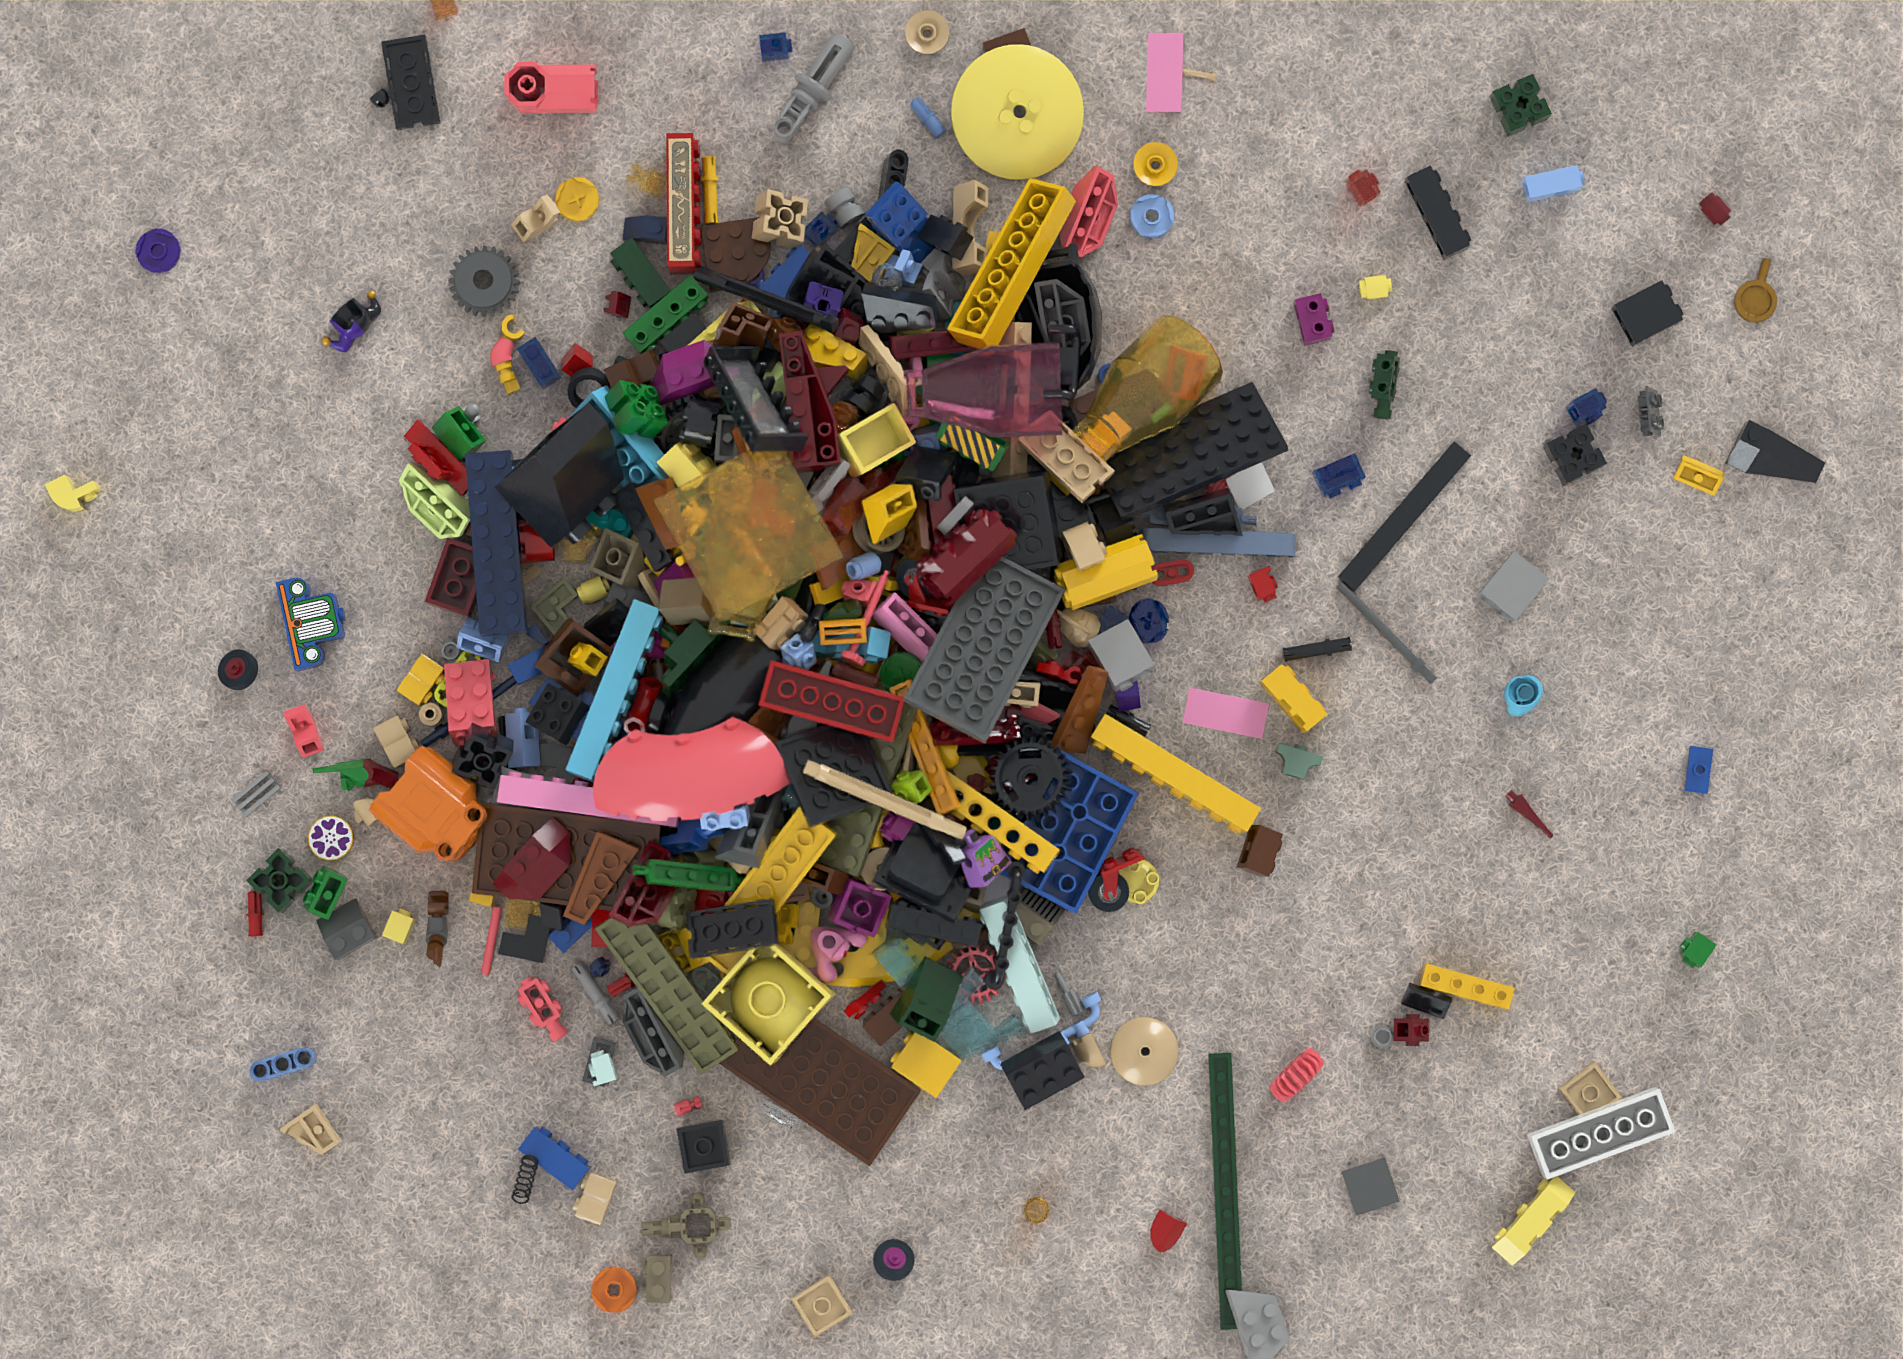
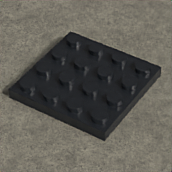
M822 725L774 743L783 759L786 776L809 829L875 804L803 773L807 760L820 765L823 764L893 794L868 736Z

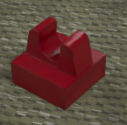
M611 291V294L605 297L610 302L609 308H604V312L619 318H628L631 296L619 291Z

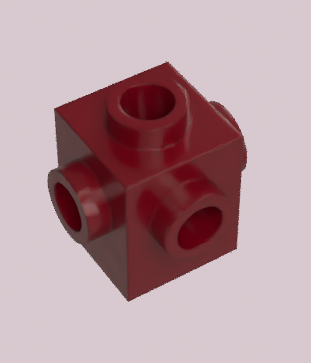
M1406 1014V1018H1394V1041H1406V1046H1419L1420 1042H1429V1019H1420V1014Z

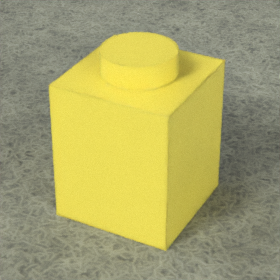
M399 908L398 912L392 910L382 936L401 944H406L416 919L412 918V913L401 908Z

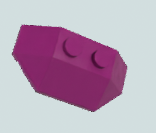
M701 340L663 354L651 384L658 393L660 399L658 404L660 406L715 386L707 369L704 367V357L713 344L706 340ZM725 367L731 380L740 377L738 367Z

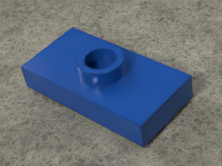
M1690 746L1684 791L1708 794L1713 749Z

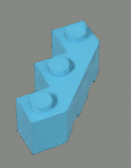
M843 626V627L840 628V629L852 628V627ZM873 627L866 628L867 642L860 643L856 653L859 654L858 656L863 657L866 663L877 664L878 661L887 659L891 632ZM803 628L797 632L799 636H801ZM817 631L812 640L815 657H828L838 661H846L840 655L843 650H849L851 643L821 645L819 631ZM856 633L829 635L825 639L854 637Z

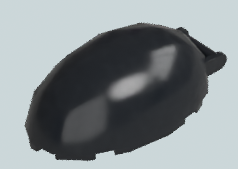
M1072 243L1068 247L1052 249L1048 252L1045 260L1068 255L1069 259L1045 265L1042 263L1027 294L1032 299L1039 320L1040 315L1034 283L1058 279L1084 297L1092 342L1080 357L1078 390L1090 380L1101 352L1102 311L1097 290L1088 273L1080 267L1078 248L1075 243ZM1024 297L1018 309L1023 322L1032 323L1031 343L1037 359L1040 363L1045 364L1047 363L1044 340L1029 301ZM1015 313V322H1020L1017 313ZM1031 352L1030 372L1032 375L1030 376L1032 380L1042 390H1068V387L1055 384L1056 371L1049 372L1048 366L1040 367L1036 364Z

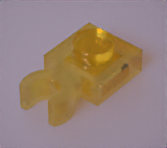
M633 164L632 168L638 171V175L636 177L627 175V179L633 183L641 182L639 185L640 190L659 199L667 184V177L650 168L644 173L638 165Z

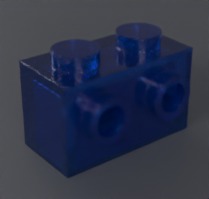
M1597 388L1572 400L1566 406V409L1576 426L1584 422L1589 425L1603 416L1602 412L1607 408L1605 405L1607 400L1601 391L1598 392Z

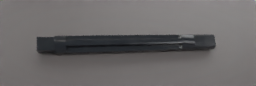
M701 266L694 273L696 281L797 318L823 330L833 333L839 328V319L837 317L746 284L712 269Z

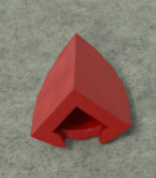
M1159 1209L1150 1230L1153 1246L1159 1252H1166L1171 1249L1182 1235L1187 1223L1179 1218L1175 1219L1167 1212Z

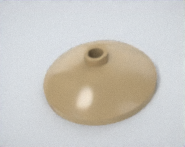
M1139 1017L1126 1022L1117 1030L1111 1042L1110 1053L1112 1063L1120 1076L1133 1084L1147 1086L1159 1083L1171 1074L1176 1066L1179 1050L1176 1037L1167 1025L1154 1018ZM1143 1047H1147L1150 1051L1147 1056L1141 1054Z

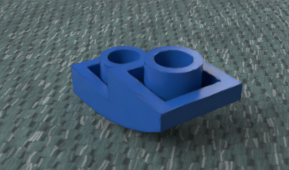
M546 646L508 664L518 685L537 675L543 674L534 664L540 658V653Z

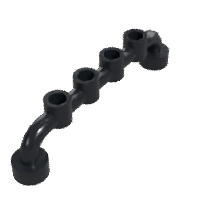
M1011 860L1012 863L1005 868L1008 876L1012 878L1011 889L1006 893L1008 899L1007 910L1002 915L1004 925L1002 933L998 936L1000 946L998 955L994 958L995 970L988 971L984 977L986 985L993 990L999 989L1003 985V974L1009 967L1007 959L1008 949L1014 943L1011 932L1012 927L1018 922L1015 911L1017 904L1022 900L1019 890L1021 877L1025 873L1024 865L1018 860Z

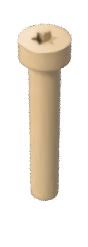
M1183 69V75L1212 79L1214 82L1216 80L1217 73L1213 72V74Z

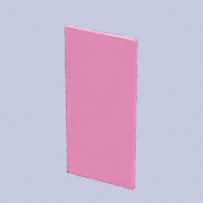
M1148 33L1146 112H1182L1184 33Z
M1189 688L1182 723L1262 739L1269 704Z

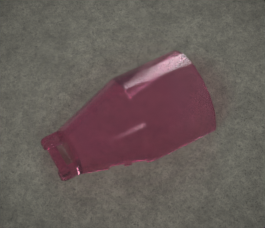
M1059 343L989 345L926 369L903 371L907 389L906 417H925L949 425L960 426L970 431L981 432L991 437L1062 435L1061 399L1043 398V390H1061ZM915 379H922V408L916 407Z

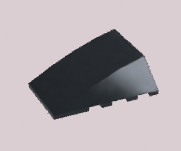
M825 242L821 243L809 253L789 286L785 298L804 305L809 282L820 283V285L836 288L844 292L840 309L845 308L861 316L864 325H868L862 291L865 282H870ZM820 300L818 302V310L823 311L826 301ZM781 312L779 314L780 319H783L784 317L793 318L795 321H797V323L807 325V322H804L797 318L791 317Z

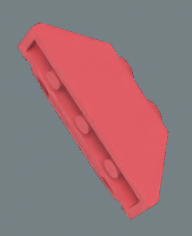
M1094 166L1074 186L1071 195L1076 200V203L1059 232L1062 247H1068L1069 244L1075 243L1080 258L1102 246L1118 206L1114 185L1115 177L1098 166Z

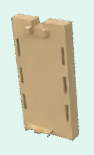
M1051 410L1018 438L1017 442L1081 503L1095 492L1094 486L1096 484L1102 485L1114 474V470Z

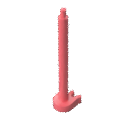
M887 570L884 571L883 576H880L863 615L866 621V628L888 580L889 571ZM856 633L854 637H859L862 635L861 633ZM851 643L849 650H843L840 655L842 659L862 667L866 661L856 653L860 643Z

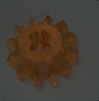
M837 401L834 406H831L836 419L837 435L859 421V410L852 403Z

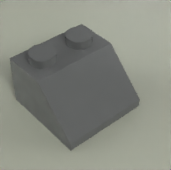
M356 898L332 911L329 920L324 918L316 920L323 940L334 960H340L378 938Z

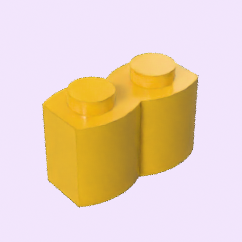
M422 653L396 691L418 706H422L423 703L427 704L434 696L432 690L445 677L444 667Z

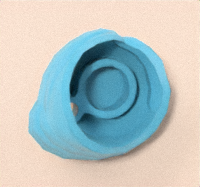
M1532 675L1517 676L1511 679L1504 690V699L1507 704L1508 713L1513 716H1522L1535 708L1543 695L1542 683Z

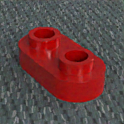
M1185 559L1158 563L1151 568L1152 571H1162L1165 575L1163 579L1157 578L1156 581L1152 582L1159 587L1187 582L1194 574L1192 563ZM1184 567L1187 573L1180 575L1178 569Z

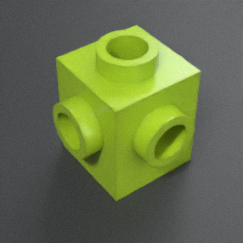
M923 770L903 771L897 775V779L890 785L896 796L914 804L921 802L932 791V787Z

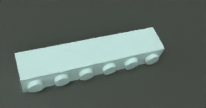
M1007 896L985 902L979 912L982 923L986 924L988 928L989 941L992 945H995L997 950L996 956L1000 946L998 936L1002 933L1004 925L1002 915L1007 910ZM1015 911L1018 922L1012 927L1011 937L1014 943L1008 949L1007 959L1009 967L1005 970V979L1008 986H1012L1014 1001L1017 1007L1021 1008L1025 1027H1029L1030 1032L1034 1033L1056 1026L1060 1016L1018 914Z

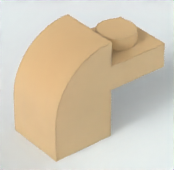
M547 194L542 196L532 209L519 214L511 226L522 242L525 243L553 226L558 221L557 216L560 211Z

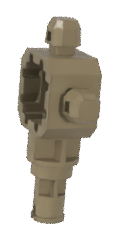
M692 1193L691 1204H693V1208L685 1209L681 1215H669L668 1218H662V1221H641V1228H648L641 1230L642 1236L662 1234L663 1237L669 1236V1239L682 1238L687 1244L695 1243V1247H693L694 1255L696 1258H702L707 1255L705 1243L711 1242L717 1236V1229H720V1231L730 1229L731 1218L719 1217V1219H716V1212L711 1207H703L705 1203L704 1195L702 1193ZM709 1214L710 1235L689 1237L688 1215Z

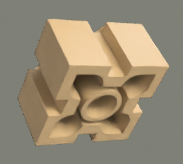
M767 189L756 196L755 213L759 214V218L753 222L752 239L764 242L776 239V245L792 249L804 242L805 225L800 223L801 219L807 215L808 199L793 195L783 199L784 193Z

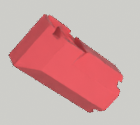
M517 62L513 66L514 68L504 75V93L509 103L520 113H597L598 80H595V74L598 73L596 65H539L537 62Z

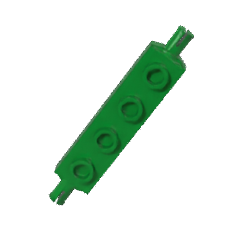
M655 859L648 860L646 866H633V874L646 875L648 884L733 892L736 886L740 885L746 878L737 876L734 868Z

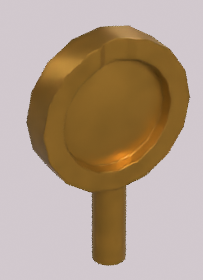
M1767 258L1762 259L1757 280L1745 282L1738 288L1734 296L1736 312L1748 322L1758 323L1765 321L1774 313L1777 307L1775 290L1770 284L1766 283L1771 260Z

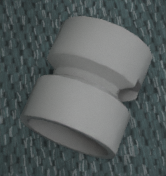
M849 187L840 189L824 202L829 211L836 214L834 219L841 229L849 227L865 215L861 205L854 203L856 197Z

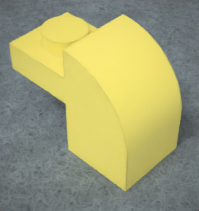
M63 475L45 484L52 500L60 507L69 511L84 510L85 508L81 501L89 502L97 498V493L101 492L98 483L95 481L75 489L70 477L67 475Z

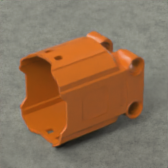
M421 746L405 761L406 772L390 791L380 792L377 795L369 811L378 821L417 853L434 851L436 857L440 860L459 861L477 843L478 829L485 822L487 812L481 806V803L477 801L476 783L470 778L468 779L452 772V764L436 750ZM479 811H480L481 817H480V819L478 820V817H477V816H478V813H479Z

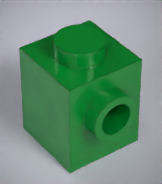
M1694 932L1691 938L1686 937L1679 948L1682 951L1679 955L1683 957L1682 962L1687 966L1700 968L1717 945L1701 933Z

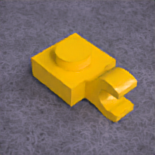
M783 904L776 913L778 942L784 945L793 944L794 937L791 928H797L799 905Z

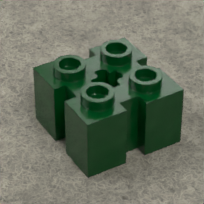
M1534 74L1517 80L1513 89L1508 84L1492 91L1489 96L1496 113L1502 111L1504 115L1500 122L1507 137L1523 131L1527 126V122L1530 121L1531 125L1534 126L1548 120L1552 114L1545 98L1539 100L1537 96L1541 89ZM1518 102H1521V103H1523L1525 106H1524V108L1522 109L1521 106H1520V107H1517L1516 104H1517Z
M278 848L266 860L269 866L266 869L258 868L246 881L259 894L266 892L269 895L266 901L278 913H284L295 901L292 895L295 892L303 893L313 883V878L303 868L297 867L294 869L292 865L295 861L283 849ZM278 876H284L285 883L283 885H277L279 882Z

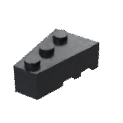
M865 282L862 298L867 323L877 334L937 327L940 315L935 295L909 290L904 292L894 290V287L887 286L883 288L873 286V283Z

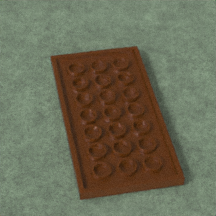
M482 802L481 806L485 808L487 818L478 829L472 893L507 898L493 885V882L528 840L554 817L570 831V866L540 899L521 900L568 905L596 832L601 831L640 848L597 908L612 911L633 871V866L637 864L648 841L650 840L659 845L662 825Z
M813 1018L788 1046L781 1058L772 1065H769L739 1037L735 1040L739 1050L719 1063L868 1166H871L921 1092L920 1089L816 1018Z

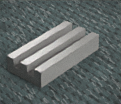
M265 771L231 800L242 811L243 815L248 817L277 793L281 787L269 772ZM265 778L268 779V781L265 784H263L247 799L240 803L239 800L241 798H243L247 793H249ZM270 785L274 786L273 789H271L267 794H265L248 810L245 809L246 805H248L252 800H254Z

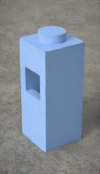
M1575 165L1525 176L1522 183L1526 200L1531 202L1580 191L1582 184H1584L1583 172L1579 171L1578 166Z
M516 708L514 713L505 714L506 737L513 740V754L508 761V768L540 766L538 729L525 722L530 714L527 708Z

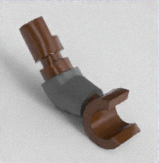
M446 891L428 892L427 912L431 917H428L426 956L433 960V963L438 967L442 965L443 948L447 944L448 938L446 917H443L449 911V893Z

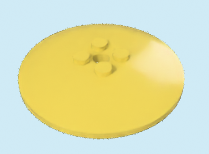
M1029 45L1001 46L978 57L961 75L952 97V127L961 149L976 166L991 175L1004 179L1025 180L1044 175L1055 169L1074 149L1083 126V99L1074 76L1055 56L1045 50ZM1017 105L1025 109V115L1022 118H1017L1013 113Z

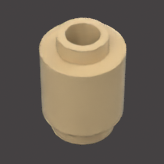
M427 703L420 708L419 718L425 725L437 727L444 720V711L434 703ZM433 710L434 716L427 718V713Z

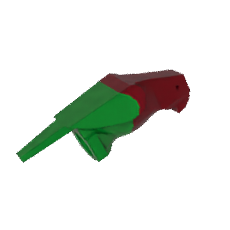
M370 758L339 762L336 765L313 768L312 770L313 773L340 772L342 790L347 791L352 790L354 786L371 787L376 785H383L391 790L399 780L398 771L382 766Z

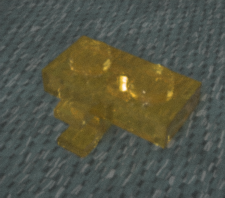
M508 899L504 926L526 930L530 913L541 917L540 903L529 900Z

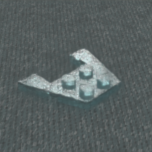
M972 966L961 980L949 1018L940 1033L961 1059L988 1049L990 1045L1000 1041L1005 1042L1010 1040L1009 1038L1012 1036L1022 1035L1027 1032L1026 1027L1014 1014L997 1028H994L968 999L986 984Z

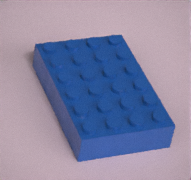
M1065 753L1066 757L1062 761H1070V765L1065 768L1073 770L1072 774L1067 775V777L1073 779L1072 783H1067V786L1072 791L1064 792L1069 799L1061 798L1060 801L1063 807L1057 804L1054 806L1057 813L1048 810L1049 818H1046L1041 813L1040 821L1036 820L1034 815H1032L1031 821L1026 819V815H1024L1022 820L1018 819V821L1057 847L1060 852L1045 873L1039 871L1037 874L1027 867L1029 862L1022 857L1019 861L1025 867V873L1021 877L1022 887L1069 912L1077 914L1139 793ZM1053 779L1044 799L1048 800L1053 795L1059 780ZM1012 831L1007 841L1016 843L1020 837L1019 833ZM1035 844L1028 845L1025 850L1026 854L1031 857L1035 856L1038 853V846ZM1004 846L1003 850L1010 858V860H1017L1013 856L1008 854V851L1010 849ZM1004 869L1000 875L1012 881V878L1008 876Z

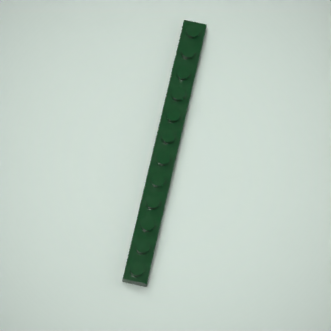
M1209 1053L1220 1329L1226 1330L1238 1328L1225 1290L1242 1291L1231 1053Z

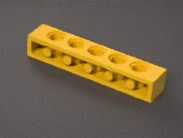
M947 771L954 791L963 793V800L959 803L961 807L953 810L952 814L962 821L967 818L972 822L970 827L980 834L985 831L993 836L1000 846L1003 844L1010 849L1008 854L1018 861L1022 857L1029 862L1027 867L1038 874L1039 871L1045 873L1060 850ZM980 805L982 813L977 817L971 816L969 812L971 806ZM990 819H1000L1001 825L997 830H991L988 827ZM1017 831L1020 837L1016 843L1007 841V834L1009 832ZM1030 844H1035L1038 846V853L1032 857L1028 856L1025 852L1026 847Z

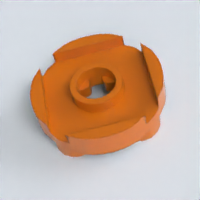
M617 1266L600 1271L594 1278L591 1288L594 1303L601 1310L611 1313L622 1312L628 1309L635 1301L638 1291L634 1276L628 1270ZM610 1284L614 1286L618 1284L620 1286L618 1290L620 1294L618 1296L616 1294H609Z

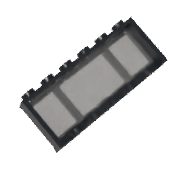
M710 346L707 355L704 357V367L711 376L712 382L719 391L720 397L726 404L751 453L754 454L755 451H797L801 456L808 439V434L798 433L800 429L798 421H792L790 425L788 424L792 413L790 406H783L780 410L783 392L775 391L772 395L771 392L775 385V378L767 376L765 380L763 379L767 363L758 362L757 365L755 364L760 347Z

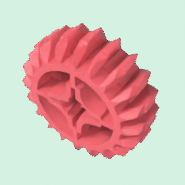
M978 943L976 950H972V947H967V952L963 948L959 949L961 952L960 956L954 952L952 953L956 961H947V964L953 966L952 970L956 971L961 960L968 956L970 967L967 972L961 973L963 976L972 972V962L981 972L995 970L996 966L992 957L997 952L994 950L990 955L987 954L989 950L987 945L984 951H980V943ZM975 955L987 958L993 967L980 968L976 963ZM983 973L978 976L979 986L969 976L962 977V980L973 982L976 993L967 992L959 986L955 998L962 993L964 995L961 1000L962 1002H965L967 997H971V1005L975 1002L974 998H978L979 1004H983V996H986L987 1000L991 1001L992 998L989 993L992 991L997 996L999 992L990 988L982 992L981 979L986 974Z
M1312 1048L1304 1050L1271 1082L1269 1090L1281 1102H1287L1323 1067L1324 1060L1321 1058V1055Z

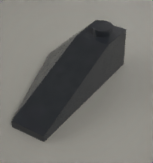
M1751 420L1744 423L1725 462L1744 473L1813 483L1817 482L1825 465L1824 461Z

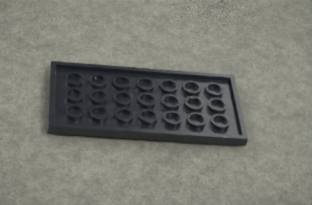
M1250 382L1161 420L1157 425L1152 424L1133 432L1131 437L1105 460L1114 470V474L1103 485L1122 522L1287 452L1289 449L1254 383Z

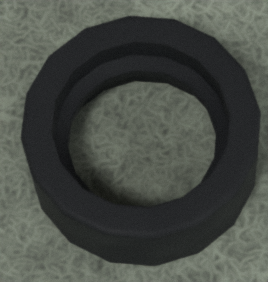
M592 367L582 368L570 377L567 390L568 399L576 409L585 400L576 393V386L579 382L594 380L602 387L607 385L611 390L607 376L601 370Z

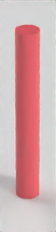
M493 906L481 974L490 975L502 911L501 907Z

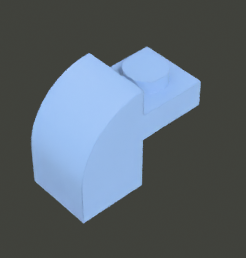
M902 249L900 256L892 255L881 274L885 283L897 287H914L923 264L915 262L912 253Z

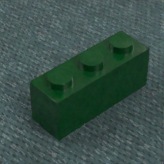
M632 237L610 252L613 258L610 261L617 272L622 270L626 277L623 280L630 290L635 288L639 293L636 298L643 307L648 305L651 309L671 291Z

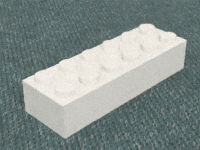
M1653 1087L1527 1134L1542 1177L1550 1179L1675 1132L1660 1089Z

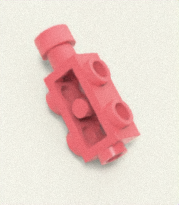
M532 976L520 982L522 987L518 989L520 994L517 995V998L523 1007L528 1006L531 1014L528 1016L534 1026L547 1027L553 1043L566 1036L569 1032L558 1020L562 1017L560 1011L563 1009L556 998L552 1000L548 994L551 989L544 979L540 981L539 978L533 980ZM533 989L539 991V995L536 998L531 996ZM545 1008H548L551 1011V1015L549 1017H545L543 1015V1010Z

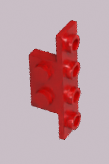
M417 419L404 435L411 443L408 450L413 454V460L423 465L431 478L448 481L464 496L468 492L466 467Z

